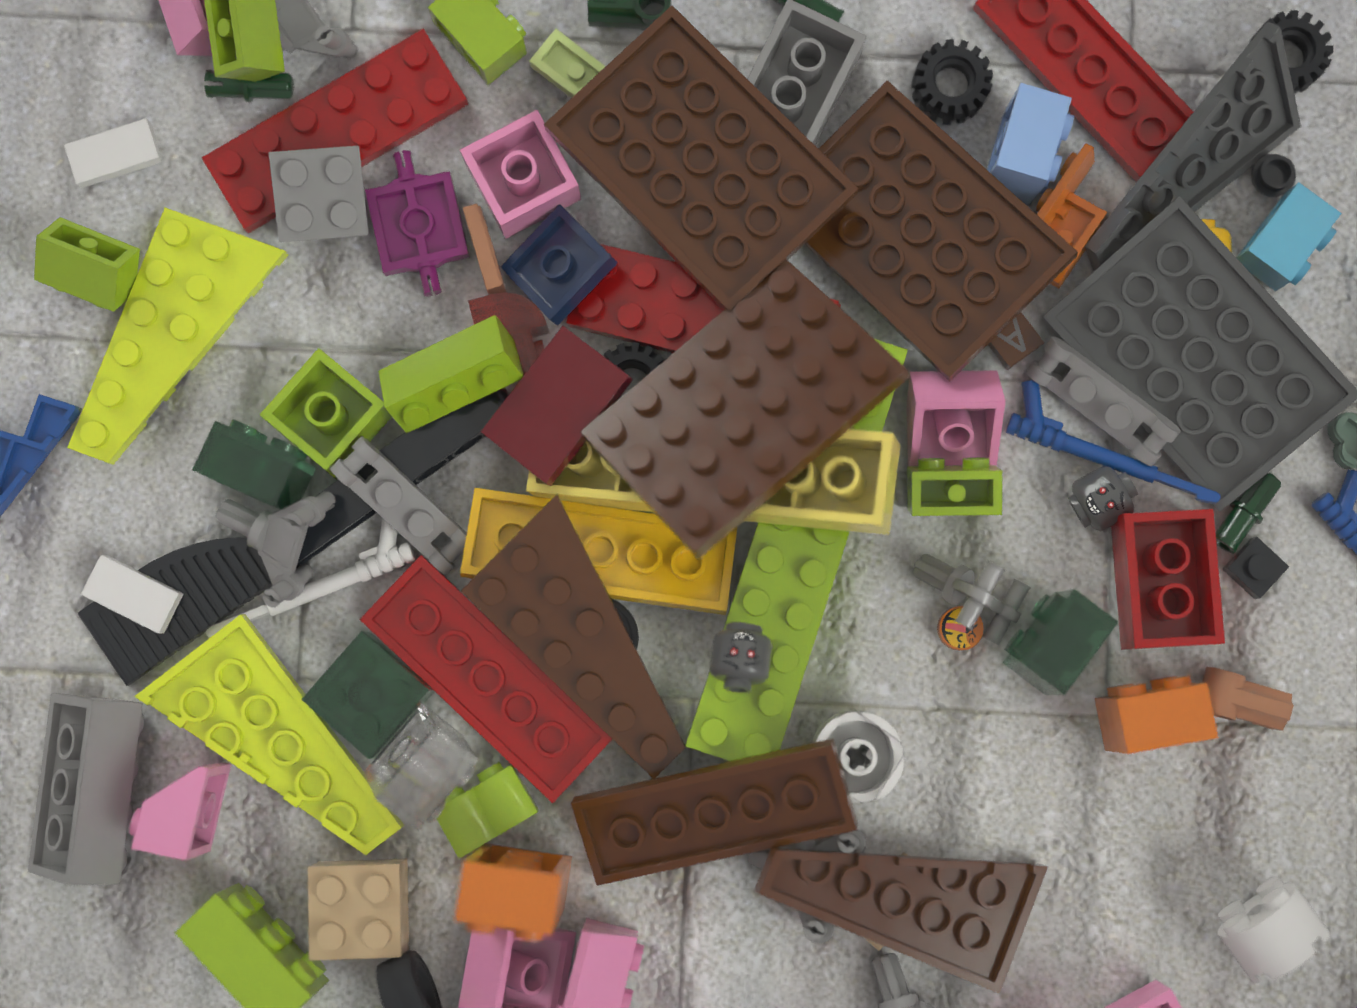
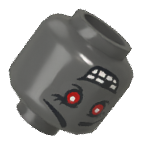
M1102 466L1077 479L1072 485L1073 495L1069 496L1068 500L1084 528L1091 525L1095 530L1103 531L1113 526L1117 522L1119 515L1134 512V504L1131 498L1137 496L1138 492L1126 472L1117 475L1111 467Z
M732 622L727 624L725 630L719 631L714 636L710 672L716 679L724 682L725 690L737 693H750L752 685L762 684L769 678L773 646L769 637L762 634V627L749 623Z

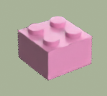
M538 109L460 149L465 165L505 239L547 218L559 204L566 208L581 200L579 185L553 137L545 130V122Z

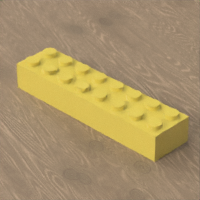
M849 429L744 521L890 535L900 453L898 440L893 433ZM587 441L551 487L530 471L528 474L526 492L533 496L552 499L558 493L560 499L564 501L653 512Z

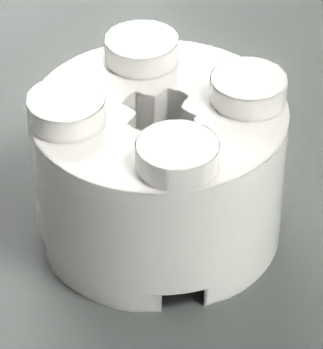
M844 711L828 718L816 730L811 743L834 738L852 803H865L887 795L896 786L904 769L903 748L898 733L886 720L868 712ZM862 745L864 748L861 754L866 758L863 765L854 763L850 768L848 766L850 757L846 754L847 750L850 747L857 749Z
M1278 876L1263 882L1256 889L1257 895L1244 904L1240 900L1232 902L1218 914L1222 921L1217 932L1218 936L1254 983H1261L1259 975L1267 973L1271 980L1293 971L1317 952L1312 943L1319 936L1324 942L1329 937V930L1295 884L1283 883Z

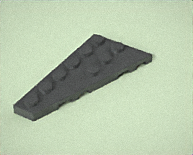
M1269 21L1266 22L1088 241L1085 249L1093 272L1176 198L1180 196L1194 212L1197 211L1301 127L1280 26Z

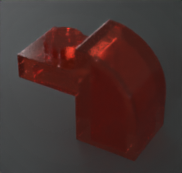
M495 293L468 300L474 325L496 314L515 341L523 374L525 375L545 349L543 340L534 341V338L550 334L540 309L529 299L514 293Z

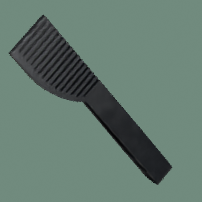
M504 387L409 433L404 432L379 451L415 485H418L486 437L481 433V430L509 396V392ZM366 463L357 473L366 480L376 469L369 463ZM337 480L323 490L333 494L336 503L333 504L335 506L326 511L322 521L315 526L308 527L296 569L377 513L340 480ZM247 538L214 539L172 551L137 570L184 593L164 634H158L96 602H92L78 612V615L126 686H129L167 658H170L177 651L183 649L184 646L193 642L194 639L203 635L208 628L220 623L224 618L233 614L235 610L240 609L245 603L252 601L255 596L262 594L265 589L273 585L262 558L258 554V550L247 544Z

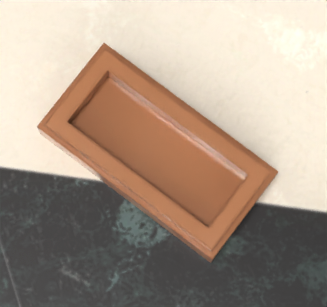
M476 203L462 207L486 290L491 299L505 296L507 291L481 206H478Z

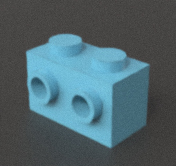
M1298 182L1282 195L1236 258L1252 275L1274 291L1279 290L1288 283L1296 285L1311 268L1312 264L1307 259L1315 249L1319 252L1323 250L1335 236L1337 230L1332 226L1342 213Z

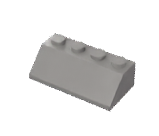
M51 693L28 866L29 873L67 885L120 884L121 872L124 870L127 862V851L125 848L127 826L130 824L133 815L130 800L132 784L138 773L136 752L138 736L142 733L144 726L143 703Z

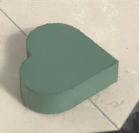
M1345 412L1337 415L1329 422L1327 434L1335 444L1333 448L1335 462L1341 468L1353 470L1357 469V414Z

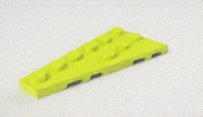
M165 207L67 448L114 465L146 427V421L163 401L166 402L176 391L174 387L189 370L192 371L233 323L236 313L251 295L254 297L264 285L262 282L277 265L280 266L289 254L285 250Z
M240 614L134 696L144 704L151 705L167 716V719L179 728L186 729L205 742V746L262 785L266 784L275 790L296 808L299 807L320 821L322 826L364 855L372 852L405 826L246 614Z

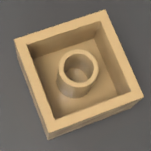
M408 858L319 861L308 867L309 961L402 957V954L409 950Z

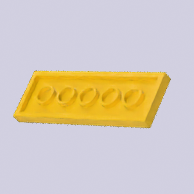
M474 488L460 576L472 579L551 499ZM561 500L611 599L726 615L737 527L698 560L656 514Z

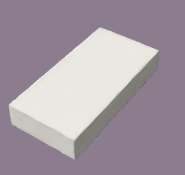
M147 118L64 144L76 185L80 188L163 162L152 125Z
M100 555L81 593L82 596L158 634L165 633L184 594L107 555Z

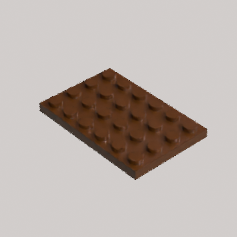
M673 5L544 123L545 130L724 310L727 309L729 312L786 259L789 260L858 194L859 190Z
M888 80L818 148L859 190L858 194L805 245L949 381L967 366L1077 257V250Z
M786 259L730 312L725 309L580 432L595 451L699 560L909 379V373L903 364Z

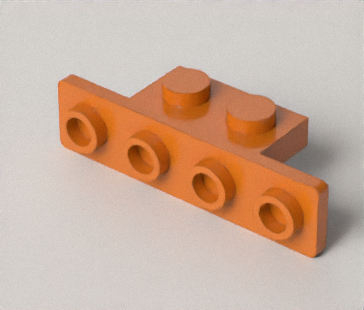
M1087 143L1084 144L1078 154L1073 152L1069 155L1060 171L1062 178L1054 190L1048 188L1042 194L1036 206L1037 215L1078 251L1077 257L1050 283L1060 289L1086 251L1085 245L1108 218V213L1105 210L1074 194L1095 162L1094 147Z

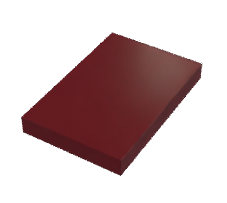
M562 326L481 430V433L551 487L586 442L580 431L614 404L633 379Z

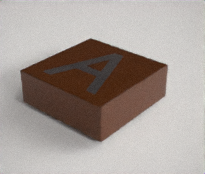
M1020 312L988 346L1008 371L1045 342L1022 312Z

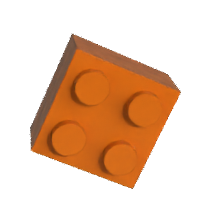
M1170 676L1150 680V689H1146L1145 683L1106 688L1108 696L1094 698L1105 751L1131 754L1218 738L1208 684L1191 683L1190 676Z

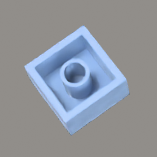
M1020 83L1004 110L987 170L1024 204L1030 205L1038 193L1043 194L1047 190L1049 182H1054L1057 177L1062 156L1056 155L1061 141H1066L1074 115L1068 114L1072 100L1071 97Z

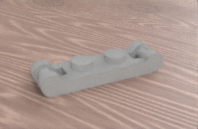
M1052 336L1044 346L1045 354L1039 361L1034 360L1026 370L1027 375L1033 381L1047 387L1131 450L1136 458L1148 466H1154L1162 456L1160 450L1167 442L1172 443L1181 433L1179 427L1057 337ZM1060 362L1065 363L1071 368L1065 378L1054 371ZM1143 422L1153 430L1147 439H1144L1135 432Z
M361 437L352 446L354 451L344 461L339 459L330 468L331 472L422 553L440 573L446 576L455 567L453 562L464 552L467 532L364 437ZM366 463H369L376 470L364 480L357 472ZM443 531L451 540L440 550L432 541Z

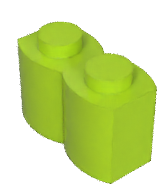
M499 761L476 775L480 783L465 792L460 784L437 798L441 806L432 812L459 859L539 811L513 765L504 769Z

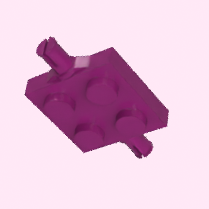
M402 150L405 167L402 156L398 151L393 154L398 178L387 185L365 190L382 270L385 276L408 271L419 272L424 291L423 295L433 296L429 279H431L434 294L438 295L442 293V289L440 288L436 268L448 262L470 258L450 171L429 176L415 174L411 151Z

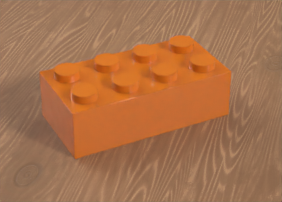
M488 843L483 844L464 860L454 921L466 922L465 929L476 933L493 934L495 933V927L514 929V937L530 941H542L544 934L553 935L565 909L572 856Z

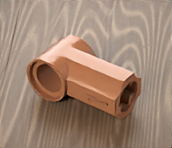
M1206 667L1202 683L1208 684L1215 717L1233 721L1237 718L1269 729L1284 730L1293 711L1292 694L1246 681L1247 677L1234 672Z

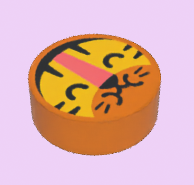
M963 606L946 610L939 618L937 624V632L941 642L948 648L958 651L967 650L977 645L982 638L984 629L980 616L973 626V630L955 621Z

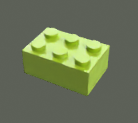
M237 883L215 893L175 932L177 937L243 1008H302L330 981L323 974L326 968L322 961H309V951L304 953L293 941L296 936L292 929L279 918L272 919L262 908L265 905L263 898L249 885L243 887L240 883Z

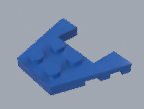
M39 394L23 437L0 430V517L79 417L82 408Z

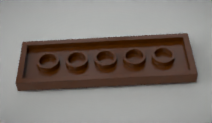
M834 738L575 796L571 802L597 886L771 849V847L777 848L857 831L858 820Z

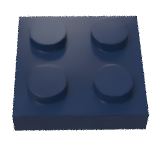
M559 204L500 267L546 317L558 326L618 262Z

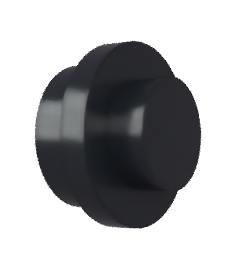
M1279 154L1266 155L1259 159L1252 168V184L1264 196H1282L1295 183L1296 172L1294 164L1289 158Z

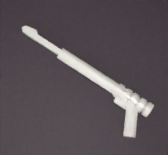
M382 518L378 546L359 553L360 561L355 562V565L304 585L303 591L299 596L290 601L284 600L277 607L272 608L265 604L242 614H246L250 621L269 614L271 616L278 615L360 581L366 582L371 580L372 577H379L383 575V572L386 574L394 571V568L406 566L405 563L408 565L416 561L414 550L409 542L400 544V547L396 546L398 532ZM239 615L211 626L206 630V635L212 637Z

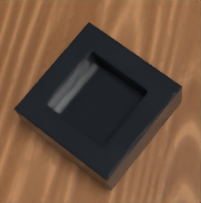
M1256 536L1250 538L1222 570L1254 599H1260L1289 566Z

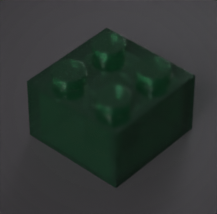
M232 419L229 426L217 421L214 422L192 471L278 509H283L303 498L316 468L305 462L307 455L297 447L273 437L270 444H267L268 436L244 423Z
M1076 589L1056 591L1051 597L1045 594L1030 614L1035 620L1025 632L1019 629L1007 643L1004 650L1009 655L1003 661V664L1044 695H1065L1118 624V621Z
M361 631L301 700L365 757L372 759L378 757L435 691L371 632Z

